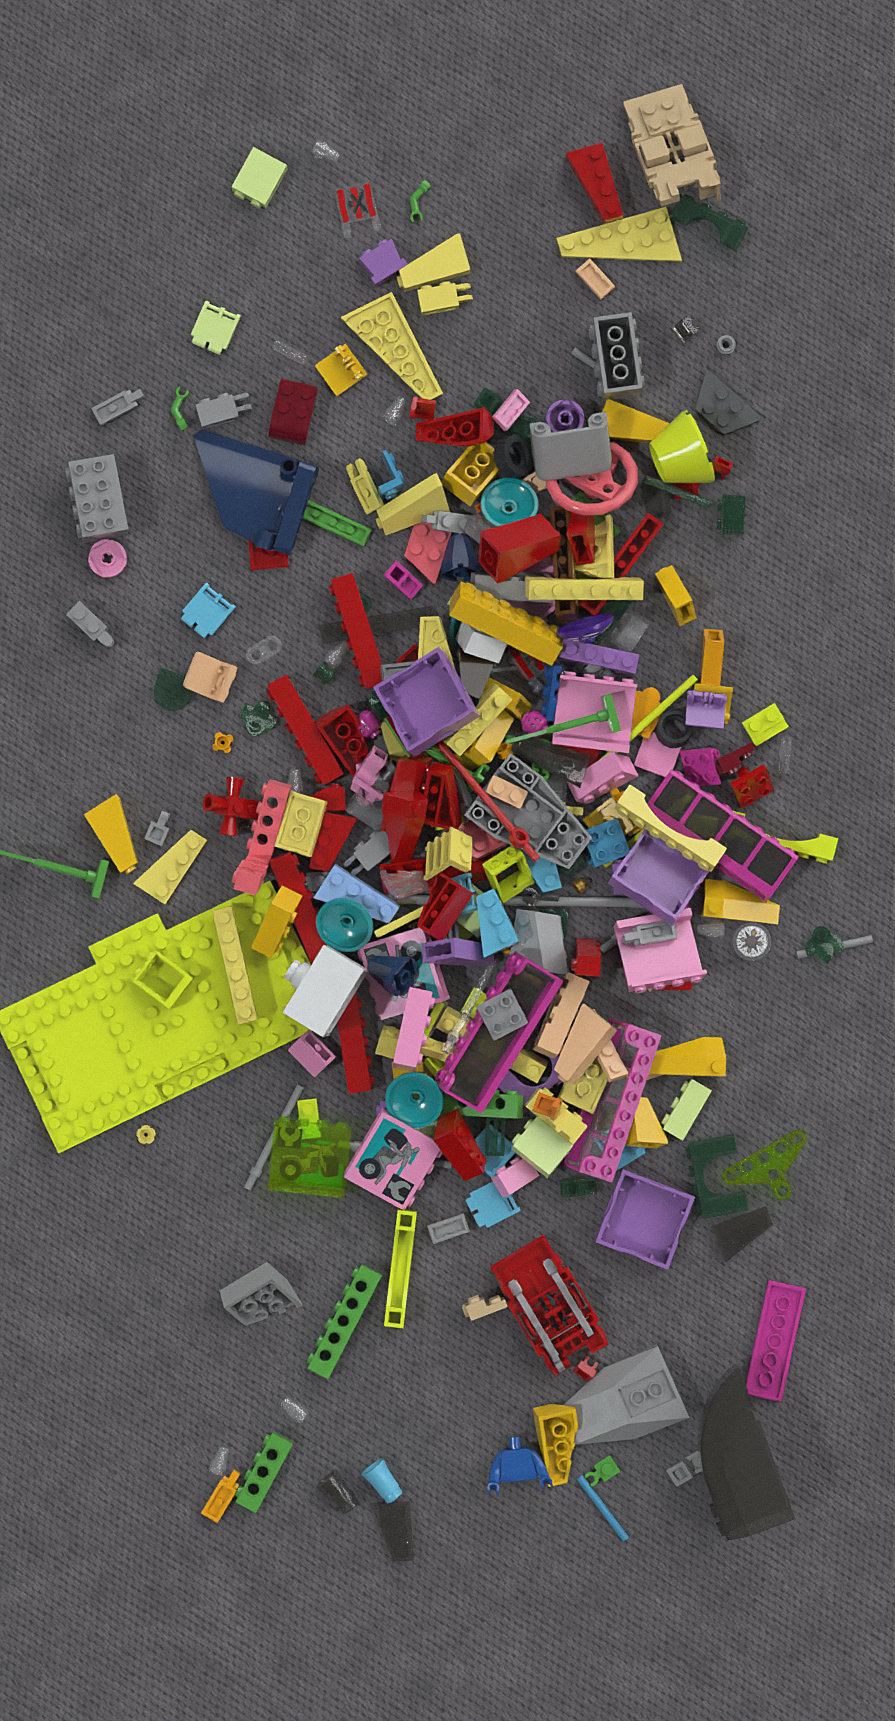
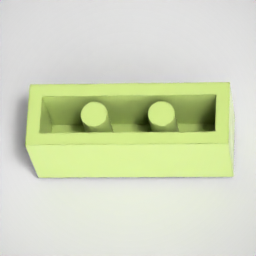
M690 1079L689 1082L687 1080L684 1082L680 1089L683 1091L680 1098L676 1097L670 1106L673 1110L670 1115L666 1113L661 1122L663 1130L682 1141L712 1091L693 1079Z

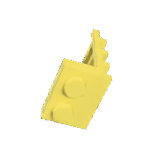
M451 827L448 833H442L441 838L435 837L433 843L429 841L427 847H425L427 855L424 880H429L449 866H453L463 872L470 871L473 837Z

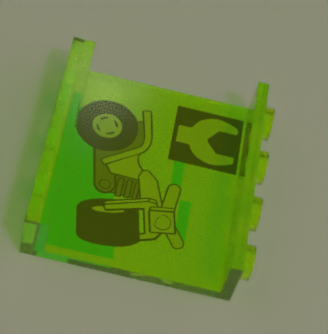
M287 1116L275 1118L267 1190L344 1198L347 1180L344 1178V1172L348 1167L352 1126H348V1123L345 1122L329 1124L326 1120L309 1122L307 1118H298V1120H290V1117Z

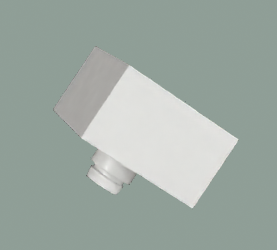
M323 945L312 965L306 962L301 964V962L294 960L284 978L289 982L291 981V986L297 990L283 1013L320 1036H329L368 973V969L326 945Z

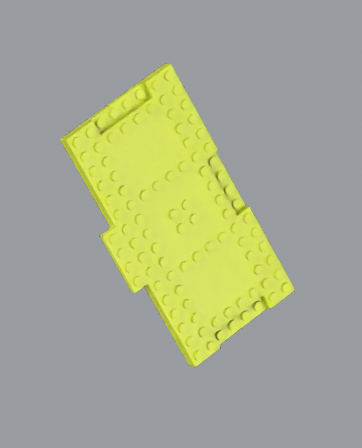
M271 881L263 883L257 895L243 893L168 930L165 929L158 913L88 946L96 962L95 965L0 1010V1032L36 1103L58 1154L301 1037L308 1030L312 1031L283 1013L297 990L291 986V981L289 982L284 978L294 960L301 962V964L306 962L311 965L292 924L289 923L288 925L290 931L287 937L281 940L284 944L280 952H275L272 958L251 948L270 904L277 894ZM231 906L234 910L258 1017L256 1021L238 1024L213 915L214 910ZM156 950L194 978L171 1009H168L133 982L134 977L132 975L138 967L143 968L146 964L144 959L150 952L154 953ZM157 958L141 981L167 1000L184 977Z

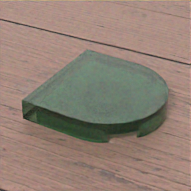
M160 668L154 686V697L160 707L167 711H179L189 704L194 691L183 686L185 675Z

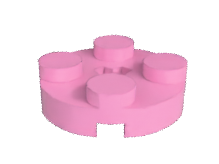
M104 539L92 546L88 561L94 573L103 578H113L122 573L126 567L127 554L120 543ZM105 554L113 556L111 563L103 562Z

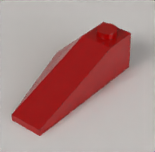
M483 407L416 423L415 440L417 442L463 447L483 444L494 435V419Z
M346 704L328 711L314 721V723L349 773L354 777L356 764L362 763L369 753L365 738L358 729L361 726L360 721L350 706Z
M419 790L383 793L381 811L385 821L384 826L388 835V846L393 863L410 861L412 859L426 818L428 799Z

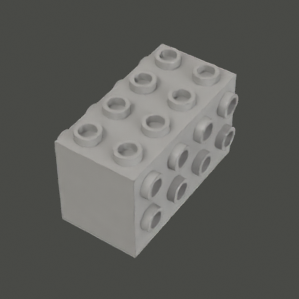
M632 312L593 317L592 325H589V338L594 342L591 353L592 359H596L594 374L595 378H599V382H597L598 397L601 396L602 402L607 401V399L617 400L639 397L641 391L644 390L645 382L644 376L640 374L642 361L641 357H638L639 340L635 338L637 327L636 320L632 318Z
M114 454L68 462V468H65L67 483L71 482L72 485L69 487L70 500L75 501L72 510L74 520L79 522V524H76L78 539L82 538V543L128 535V525Z

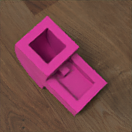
M396 560L383 574L388 582L410 600L423 586Z

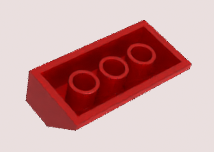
M420 753L417 756L411 755L410 757L404 755L398 759L390 792L419 790L424 794L427 772L432 765L433 758ZM384 817L380 828L381 831H385Z

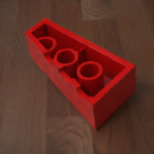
M603 143L567 152L565 159L591 201L603 225L623 219V212Z

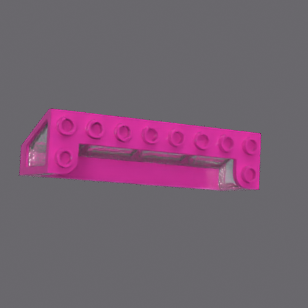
M609 1018L608 1023L617 1030L611 1041L628 1075L625 1078L607 1082L593 1114L578 1108L577 1114L583 1118L582 1122L588 1127L577 1141L572 1144L571 1151L560 1164L578 1172L613 1182L662 1035Z

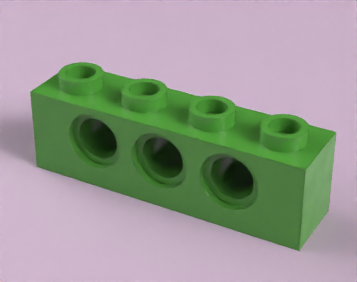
M453 1088L467 1098H471L476 1089H469V1092H462L463 1088ZM496 1090L481 1114L468 1105L464 1107L461 1101L444 1092L443 1114L458 1108L461 1116L523 1118L524 1095H517V1091L506 1090V1094H499V1090ZM501 1099L505 1101V1107L503 1109H501L499 1106V1101Z
M274 1431L271 1435L267 1434L262 1443L265 1447L262 1453L260 1451L257 1452L253 1460L256 1463L253 1470L248 1469L244 1477L247 1480L244 1487L240 1485L234 1495L238 1497L236 1503L254 1513L260 1507L293 1445L291 1440ZM274 1449L278 1456L271 1459L267 1456V1451ZM261 1466L266 1467L268 1474L261 1476L258 1473V1468ZM253 1483L257 1484L259 1491L252 1493L249 1491L248 1486Z

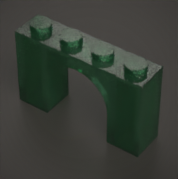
M734 1134L687 1142L688 1147H685L686 1157L690 1158L692 1165L688 1166L689 1174L695 1180V1185H692L693 1194L698 1196L699 1204H696L697 1214L706 1219L749 1210L744 1190L727 1194H716L706 1187L703 1180V1172L709 1161L716 1157L737 1153Z

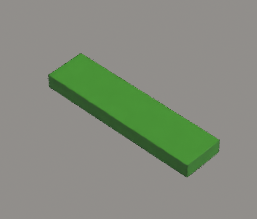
M308 501L303 516L304 520L362 547L365 546L372 529Z

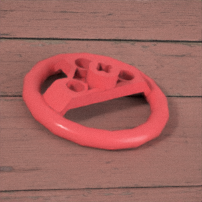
M610 442L612 467L608 471L579 477L562 478L565 482L582 489L587 498H600L604 502L584 504L571 500L562 493L557 484V479L546 481V488L553 501L567 511L583 516L603 515L619 509L632 497L638 485V467L629 452L618 444ZM619 460L623 463L627 473V481L622 486L613 482L612 474L616 471ZM606 489L613 490L611 493L604 492Z

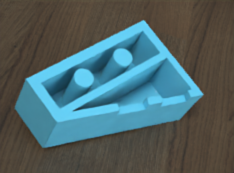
M520 849L525 855L533 880L542 893L562 888L555 863L541 857L534 863L528 854Z

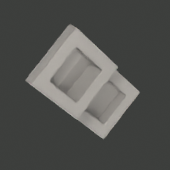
M699 1448L666 1471L676 1487L693 1478L697 1473L708 1468L711 1463L702 1449Z

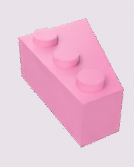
M612 751L567 781V784L577 802L588 804L610 792V790L639 776L629 757Z

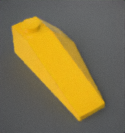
M705 879L702 917L778 924L780 905L769 900L765 902L753 893L725 880Z

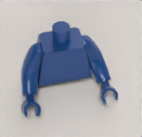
M520 1436L509 1437V1448L502 1449V1452L497 1453L490 1469L487 1495H489L491 1490H495L496 1496H498L499 1481L504 1483L537 1479V1476L540 1479L543 1491H545L544 1486L546 1484H550L551 1488H553L552 1480L542 1458L534 1449H529V1446L521 1447Z

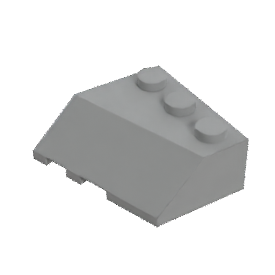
M517 909L514 930L520 942L511 946L510 955L517 951L551 973L566 975L569 969L566 962L567 954L564 950L561 916ZM526 964L524 968L528 970L538 971L528 964Z
M268 1262L220 1290L224 1308L245 1326L268 1318L269 1313L286 1312L285 1308L295 1305L296 1308L303 1306L288 1280Z

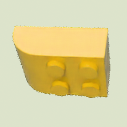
M487 442L469 446L446 472L441 484L471 507L500 472L494 462V448Z

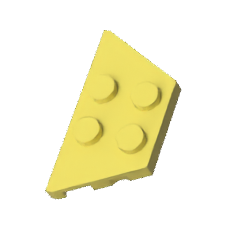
M610 514L605 516L606 520L597 526L595 525V563L577 566L575 564V570L578 574L599 579H614L613 518Z

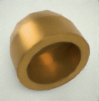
M578 878L571 883L579 895L583 894L588 888V884L583 878Z

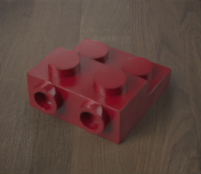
M751 742L718 758L715 761V766L719 776L726 774L728 777L739 771L740 761L753 755L752 752L755 750L753 743Z

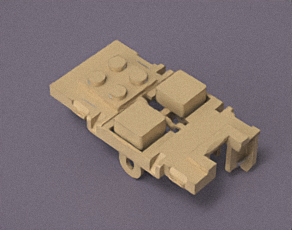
M680 84L624 101L623 106L629 120L628 125L631 130L632 143L649 188L654 187L653 191L660 205L665 206L680 201L678 188L684 187L686 191L688 190V185L694 184L696 188L697 182L699 184L700 200L715 196L716 203L721 201L720 178L717 170H714L717 168V163L714 160V155L698 114H694L691 104L688 103L683 85ZM677 137L678 146H674L672 138ZM667 139H668L669 146L671 147V148H669V149L667 148V145H666V143H665V140H667ZM678 156H686L684 158L685 161L681 162ZM674 158L675 161L677 162V164H674V165H673L672 162H668V161H670V159Z

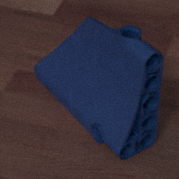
M200 430L195 434L194 438L223 526L255 543L254 546L290 556L318 475L319 466ZM289 460L294 463L292 471L285 469V463Z

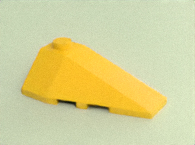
M701 1037L656 1051L649 1074L726 1076V1054L723 1040L718 1037Z
M557 1404L533 1408L535 1427L542 1460L547 1468L549 1477L552 1480L553 1486L567 1483L572 1449H574L575 1433L578 1430L576 1408Z

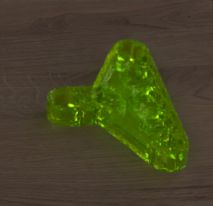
M794 1130L723 1170L722 1180L728 1185L768 1183L777 1198L781 1200L788 1199L792 1194V1189L784 1174L806 1143L805 1133L800 1130ZM794 1134L802 1135L803 1138L800 1139L801 1143H792L791 1145L794 1148L790 1149V1146L788 1142L785 1141V1139L788 1138V1140L791 1141L795 1138ZM780 1142L786 1145L785 1152L781 1154L775 1150L776 1144ZM761 1152L769 1154V1160L766 1163L759 1161L758 1157ZM745 1161L752 1163L753 1167L750 1172L742 1170V1164ZM738 1165L739 1171L743 1176L739 1177V1174H736L733 1177V1181L730 1179L726 1180V1172L730 1171L733 1173L737 1171L734 1167ZM770 1169H777L779 1173L778 1178L775 1180H771L768 1177ZM782 1185L788 1188L787 1195L783 1197L777 1193V1189Z

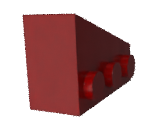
M434 762L428 769L424 796L428 799L424 823L447 830L451 827L458 830L462 824L453 766Z
M324 812L310 860V869L324 872L330 871L358 818Z
M440 872L435 875L433 887L430 886L429 888L430 896L427 904L424 903L417 927L437 940H444L473 893Z
M458 1108L439 1116L433 1141L464 1181L483 1174L486 1164L485 1156L481 1153Z

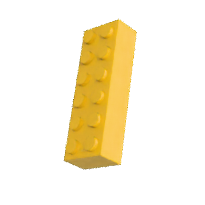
M461 581L450 599L449 616L551 666L563 648V638L557 635L558 626L549 625L540 617H533L521 608L516 609L510 606L507 601L498 600L491 593L476 589L471 583Z

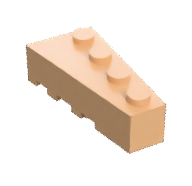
M569 972L561 978L563 983L549 1005L532 1049L553 1059L562 1052L565 1045L563 1044L564 1040L571 1031L572 1027L570 1026L578 1014V1007L584 998L585 991L590 982Z

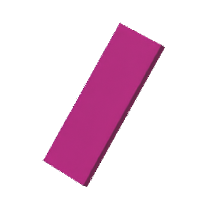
M768 1280L743 1394L778 1402L782 1401L806 1288Z

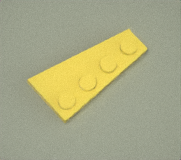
M190 830L133 884L166 905L207 840Z

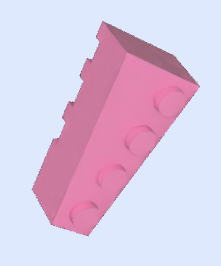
M409 988L393 1068L416 1072L417 1065L421 1066L423 1054L419 1053L421 1046L425 1047L427 1035H424L425 1027L429 1028L431 1017L428 1016V1011L433 1009L435 998L432 997V992Z

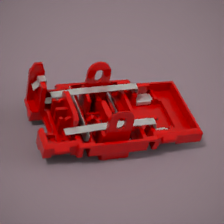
M544 1234L494 1263L490 1268L500 1283V1289L503 1294L509 1298L506 1303L539 1357L543 1355L544 1362L549 1371L551 1370L555 1378H557L559 1373L572 1366L567 1356L585 1345L594 1354L609 1345L605 1338L606 1334L602 1327L597 1325V1322L600 1320L567 1266H562L563 1262L557 1253H554ZM572 1282L575 1283L576 1287L578 1288L579 1292L581 1293L582 1297L584 1298L585 1302L587 1303L588 1307H586L585 1309H583L584 1306H585V1303H584L583 1299L581 1298L580 1294L578 1293L577 1289L575 1288V1286L572 1284V1285L566 1287V1286L569 1285L570 1283H572ZM560 1290V1292L553 1296L557 1303V1306L553 1308L545 1294L550 1292L552 1295ZM541 1296L550 1309L546 1313L540 1304L531 1309L532 1306L539 1303L537 1298ZM560 1310L565 1317L573 1315L566 1320L568 1322L566 1326L563 1325L557 1315V1312ZM524 1311H525V1313H523L522 1315H520L521 1320L523 1321L525 1327L527 1328L528 1332L530 1333V1335H531L532 1337L538 1336L537 1338H535V1339H533V1340L530 1338L529 1334L527 1333L526 1329L524 1328L523 1324L521 1323L520 1319H519L518 1316H517V1315L521 1314V1313L524 1312ZM552 1315L554 1316V1318L556 1319L557 1323L561 1328L558 1331L555 1329V1327L548 1330L552 1326V1323L549 1319V1317Z

